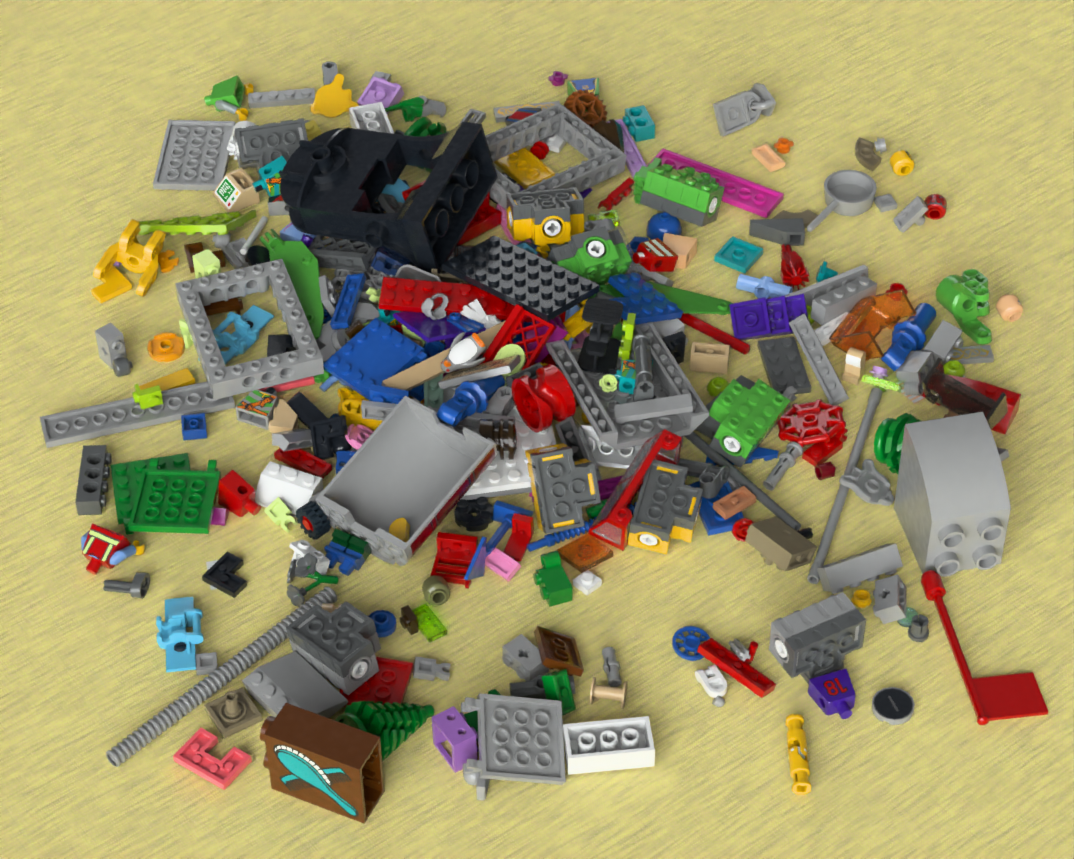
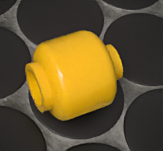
M901 150L891 156L890 165L895 174L899 176L908 175L914 169V161L909 152Z

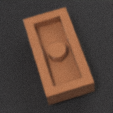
M742 486L714 502L713 509L726 520L756 503V496L745 486Z

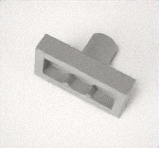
M917 196L893 221L899 231L904 233L914 223L918 226L924 224L925 217L922 215L928 210V207L923 199Z

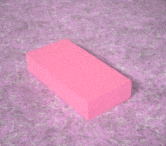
M496 547L485 559V566L508 582L521 568L517 561Z

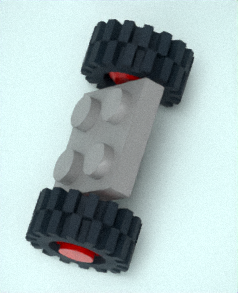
M322 491L309 498L308 503L296 510V518H298V523L301 524V529H304V533L308 534V537L313 540L329 532L331 526L334 529L337 527L335 525L337 522L330 515L327 516L315 500Z

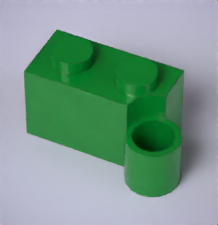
M553 551L542 554L540 558L543 568L536 570V573L533 574L536 586H540L542 599H546L549 607L572 601V585L561 565L559 553Z

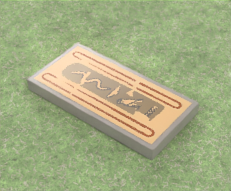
M519 355L482 363L472 368L455 370L447 373L438 383L440 389L461 385L465 381L474 382L511 373L520 363L521 359Z

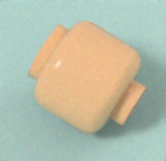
M1005 294L999 298L996 304V309L1003 320L1014 322L1021 317L1023 306L1016 295Z

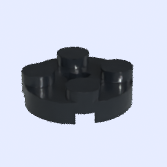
M478 497L472 500L461 499L454 511L455 522L459 527H466V530L470 532L485 530L488 528V524L491 521L493 522V506L486 497Z

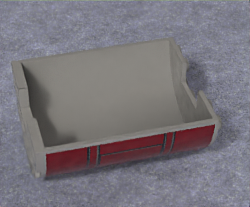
M407 396L403 397L315 499L322 511L327 516L330 515L337 522L335 525L341 531L347 534L350 533L351 537L354 536L368 542L371 554L392 565L396 562L399 566H404L413 557L497 455V444L491 438L486 439L476 430L471 431L465 427L462 429L463 433L460 434L452 426L442 424L437 418V412L432 407H426L417 399H411ZM398 518H405L410 524L409 540L407 542L389 533L390 525Z

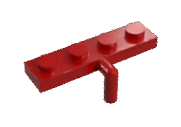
M713 638L699 645L698 653L753 691L754 694L763 698L775 689L776 683L749 665L752 663L757 651V642L752 641L748 650L751 658L745 661L740 660L738 656Z

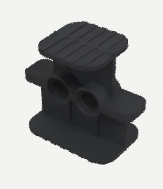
M590 298L586 301L582 318L587 322H592L593 326L590 335L584 339L577 362L581 370L609 374V369H615L621 342L610 337L612 336L613 326L620 322L623 312L622 303L599 298Z

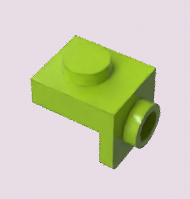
M134 384L135 392H132L135 403H139L141 410L163 404L159 385L140 390L139 385Z

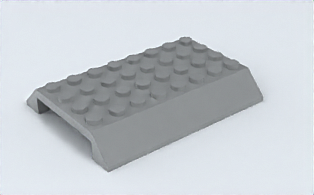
M652 322L635 325L634 336L643 333L650 338L651 360H653L654 399L691 393L692 412L616 423L614 405L633 402V394L620 392V381H617V389L614 392H604L602 387L599 386V380L607 374L584 371L579 367L577 362L582 348L569 350L564 340L546 343V348L559 370L567 379L575 398L597 436L616 450L644 445L648 439L664 429L680 437L690 435L709 416L707 408ZM618 357L615 369L621 370L622 358ZM654 438L648 443H653L656 440V438Z

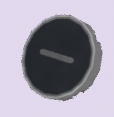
M889 687L879 690L873 696L871 708L878 720L882 722L884 720L891 725H899L910 720L914 712L915 703L908 692L900 688Z

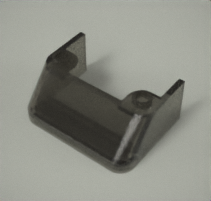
M941 358L937 359L922 382L924 394L926 395L925 398L933 404L938 403L958 415L983 412L990 429L996 426L1008 412L1005 393L1002 392L995 402L945 374Z

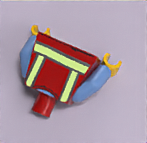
M93 523L90 530L81 537L82 554L90 561L86 570L94 575L98 573L101 566L112 569L126 558L134 554L143 555L145 552V545L139 546L138 540H135L133 545H131L125 536Z

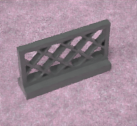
M317 235L308 248L317 258L321 268L365 272L370 267L368 261L377 249L369 246L366 242L360 241L351 243L353 240L342 239L336 242L340 238L334 237L322 240L324 236ZM331 242H334L333 244H331V245H329V246H327V247H324V245H327V244H329V243H331ZM349 243V245L343 248H339L340 246ZM364 244L363 247L355 250L356 247Z

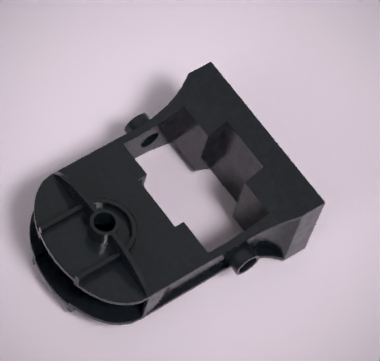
M462 122L449 132L435 136L428 135L426 137L349 127L333 129L315 137L311 141L300 140V147L288 159L283 170H279L281 177L280 193L285 204L289 206L290 220L297 230L307 234L366 242L374 248L384 246L406 257L415 267L431 273V269H437L439 274L442 271V264L448 261L498 178L482 124ZM406 165L433 169L423 186L411 191L399 212L374 214L371 208L387 184L394 185Z

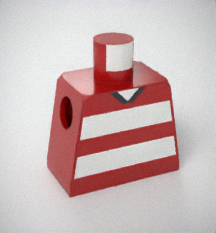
M659 238L639 244L636 253L633 254V262L635 264L640 263L650 272H673L679 256Z

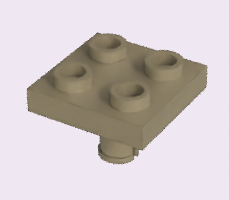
M243 687L235 691H229L224 696L204 704L205 711L223 738L262 721V715Z

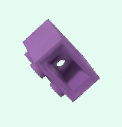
M453 706L432 716L433 744L455 773L463 769V764L467 763V759L477 760L479 749L476 739H478V735L474 727H470L467 724V720L462 712L459 713ZM448 741L452 746V758L441 745L442 742Z

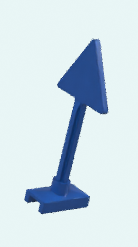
M497 500L494 504L493 520L502 524L487 544V537L482 536L464 579L472 580L484 576L485 559L491 554L508 529L512 528L514 513L532 517L533 511Z

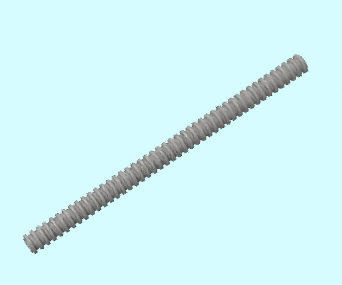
M328 586L319 591V594H315L305 604H302L300 608L291 612L281 622H278L276 626L263 633L262 637H258L252 644L239 651L237 655L233 656V659L230 658L228 662L223 663V666H219L218 670H214L203 681H199L198 685H194L183 696L178 697V700H174L173 704H169L163 711L158 712V715H154L153 719L148 720V723H144L142 727H138L127 738L122 739V742H118L117 746H113L111 750L106 752L109 762L113 766L119 767L126 759L131 758V755H135L136 751H140L141 747L151 743L152 739L157 738V735L160 736L167 728L172 727V724H176L177 720H181L182 716H186L187 712L190 713L192 708H197V705H201L202 701H206L207 697L212 696V693L215 694L217 690L222 689V686H226L227 682H231L242 671H245L252 664H255L257 660H260L261 656H265L266 653L271 652V649H274L281 642H284L285 639L289 638L286 627L316 604L322 607V603H335L337 601L335 591Z

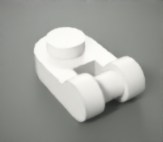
M715 664L708 666L706 670L700 669L695 671L697 681L701 683L709 696L716 698L718 695L723 697L727 693V682Z

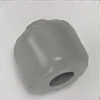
M217 232L216 235H213L212 242H215L214 246L216 248H221L220 246L222 245L224 247L230 243L231 234L228 232L225 235H218Z

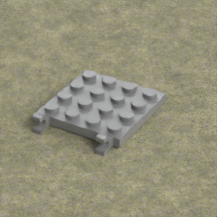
M479 693L477 699L466 697L465 702L461 703V712H472L475 710L478 712L479 760L467 759V763L463 764V773L480 772V778L556 785H563L566 782L561 701Z

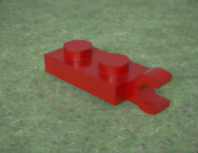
M629 177L612 191L605 200H602L597 208L605 207L606 211L604 214H609L613 205L617 206L621 202L622 197L630 195L633 190L631 187L634 181Z
M846 428L840 430L828 443H815L803 452L802 458L814 467L823 464L843 448V442L847 439V436L844 434L848 430Z

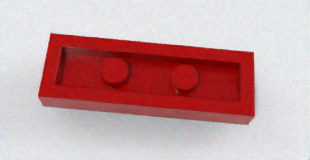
M279 448L274 453L275 459L296 470L321 477L322 480L332 471L331 464L302 449L283 452Z

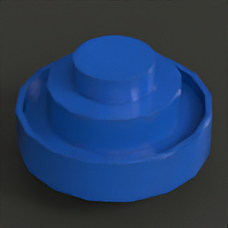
M377 610L368 616L374 620L378 638L387 637L395 632L396 618L391 612Z

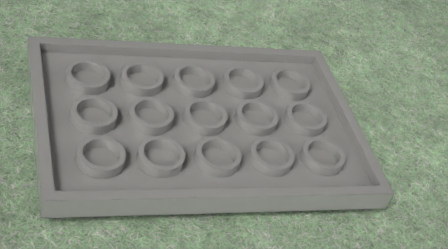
M168 120L153 181V188L161 190L214 191L226 175L230 151L227 150L233 126L236 124L235 121Z

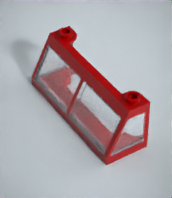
M664 429L642 445L588 531L589 535L622 551L625 550L628 545V526L632 519V513L628 507L641 488L646 471L653 460L678 465L682 437Z

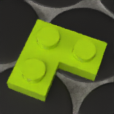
M628 313L627 320H623L622 331H625V335H622L618 357L622 358L621 365L623 360H630L635 330V313Z

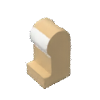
M853 347L849 348L845 360V371L842 375L843 381L855 385L859 384L865 374V351Z

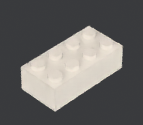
M382 102L349 108L350 125L352 128L394 134Z
M649 716L563 724V741L568 775L654 766L655 748Z

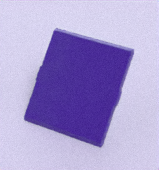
M403 311L393 314L397 321L427 343L453 339L464 332L447 321L448 315L442 319L432 320L430 317L425 316L424 313ZM484 327L478 332H464V336H469L473 333L479 334L485 331L486 328Z

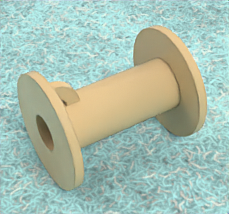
M593 677L590 690V704L592 705L593 702L598 701L600 698L621 701V709H624L627 681L624 682L623 688L596 685V677Z

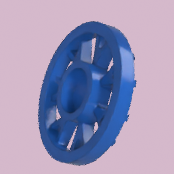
M686 626L675 632L672 647L675 653L683 659L691 661L704 658L703 655L697 652L700 642L707 641L710 637L701 628ZM687 631L689 635L685 637L683 632ZM695 632L701 634L699 638L694 635ZM676 638L683 640L684 642L678 643L676 642ZM684 647L685 651L681 652L679 649ZM688 652H694V656L688 655Z

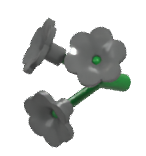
M307 553L298 561L293 559L287 575L288 584L293 581L295 576L317 580L306 588L302 587L299 589L291 584L287 586V596L291 599L292 604L299 608L304 604L305 599L303 596L312 588L321 583H338V576L321 575L316 571L317 558L310 553Z

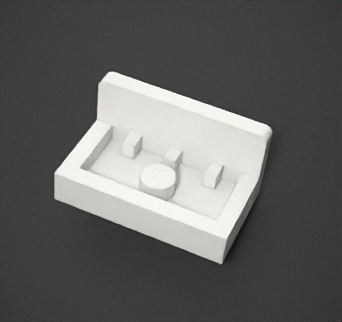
M306 540L290 543L289 547L294 550L292 560L296 559L298 561L307 553H310L317 558L316 571L321 575H326L330 560L321 551L316 550Z

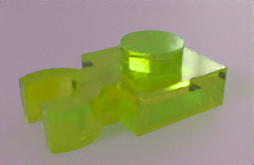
M617 210L600 211L599 215H588V221L610 219L615 227L620 226Z

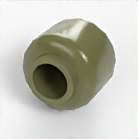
M431 576L424 581L422 591L425 600L429 604L439 606L448 601L450 589L443 577Z

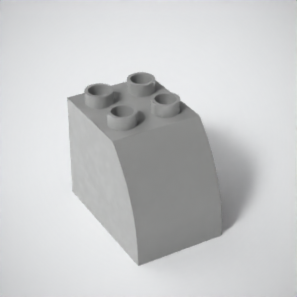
M983 412L905 424L894 510L922 574L926 571L934 570L940 576L947 577L955 574L957 571L974 568L988 570L997 564H1001L1011 506L999 452Z

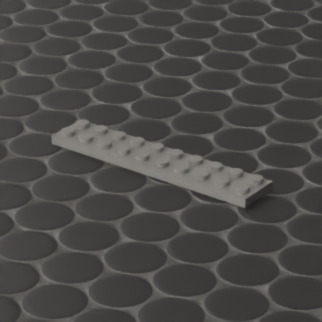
M202 382L161 391L163 404L142 410L139 403H135L133 397L42 416L40 417L46 447L50 448L180 420L181 415L208 414L235 408L233 396L214 400L208 382Z

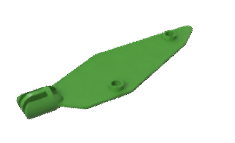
M271 229L274 238L266 232L265 236L269 242L267 243L262 236L260 241L268 249L270 261L283 259L314 338L318 339L321 335L324 321V309L319 286L318 260L302 241H283L276 231Z
M646 281L652 284L653 288L658 292L663 293L669 301L677 304L683 313L731 314L729 304L734 303ZM599 284L600 291L614 297H625L612 285ZM594 294L593 296H591V297H589V298H587V299L595 298L596 294Z

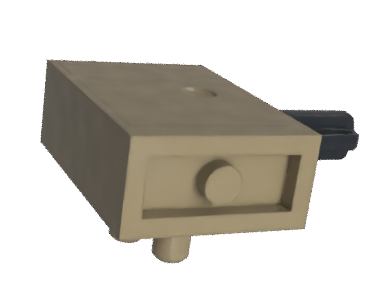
M777 516L751 524L745 539L748 544L761 553V557L766 558L765 564L772 565L774 562L777 569L784 571L811 563L817 548L816 545L808 540L813 537L811 528L808 527L795 531Z

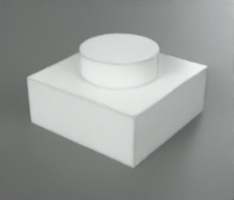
M588 569L573 579V586L587 596L602 585V580Z

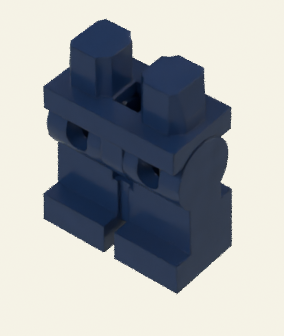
M381 246L378 248L371 266L377 271L395 277L398 269L403 265H409L411 261L400 253Z

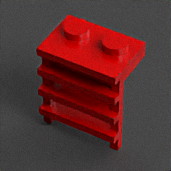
M438 532L437 554L430 577L441 576L448 583L463 584L465 588L469 589L471 580H465V576L459 575L466 574L478 547V537Z

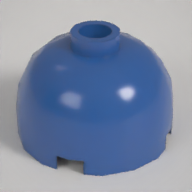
M657 213L648 221L646 236L650 240L659 238L663 242L664 233L681 236L682 227L679 219L671 216L669 213Z

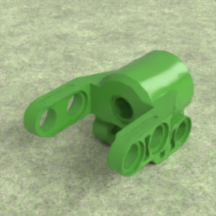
M968 269L962 273L963 276L950 275L944 278L936 289L937 301L953 314L962 331L978 344L990 343L992 341L991 330L977 319L979 316H986L990 313L988 302L990 294L987 277L978 270Z

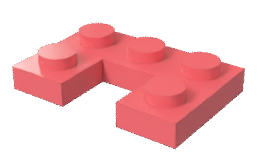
M200 728L173 755L174 761L225 790L252 762L251 756L233 747L221 761L208 754L218 743V737Z

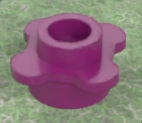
M554 71L553 75L548 77V80L552 81L554 86H562L568 75L560 71Z

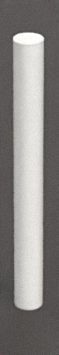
M266 216L261 217L241 248L240 253L242 255L246 254L267 223L268 218Z

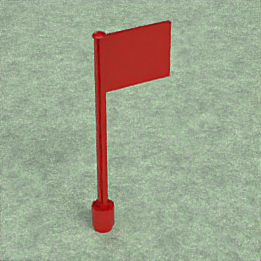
M934 570L924 572L921 576V585L926 598L935 603L977 716V723L983 726L993 720L1048 715V709L1033 672L972 678L943 601L946 590L942 579Z

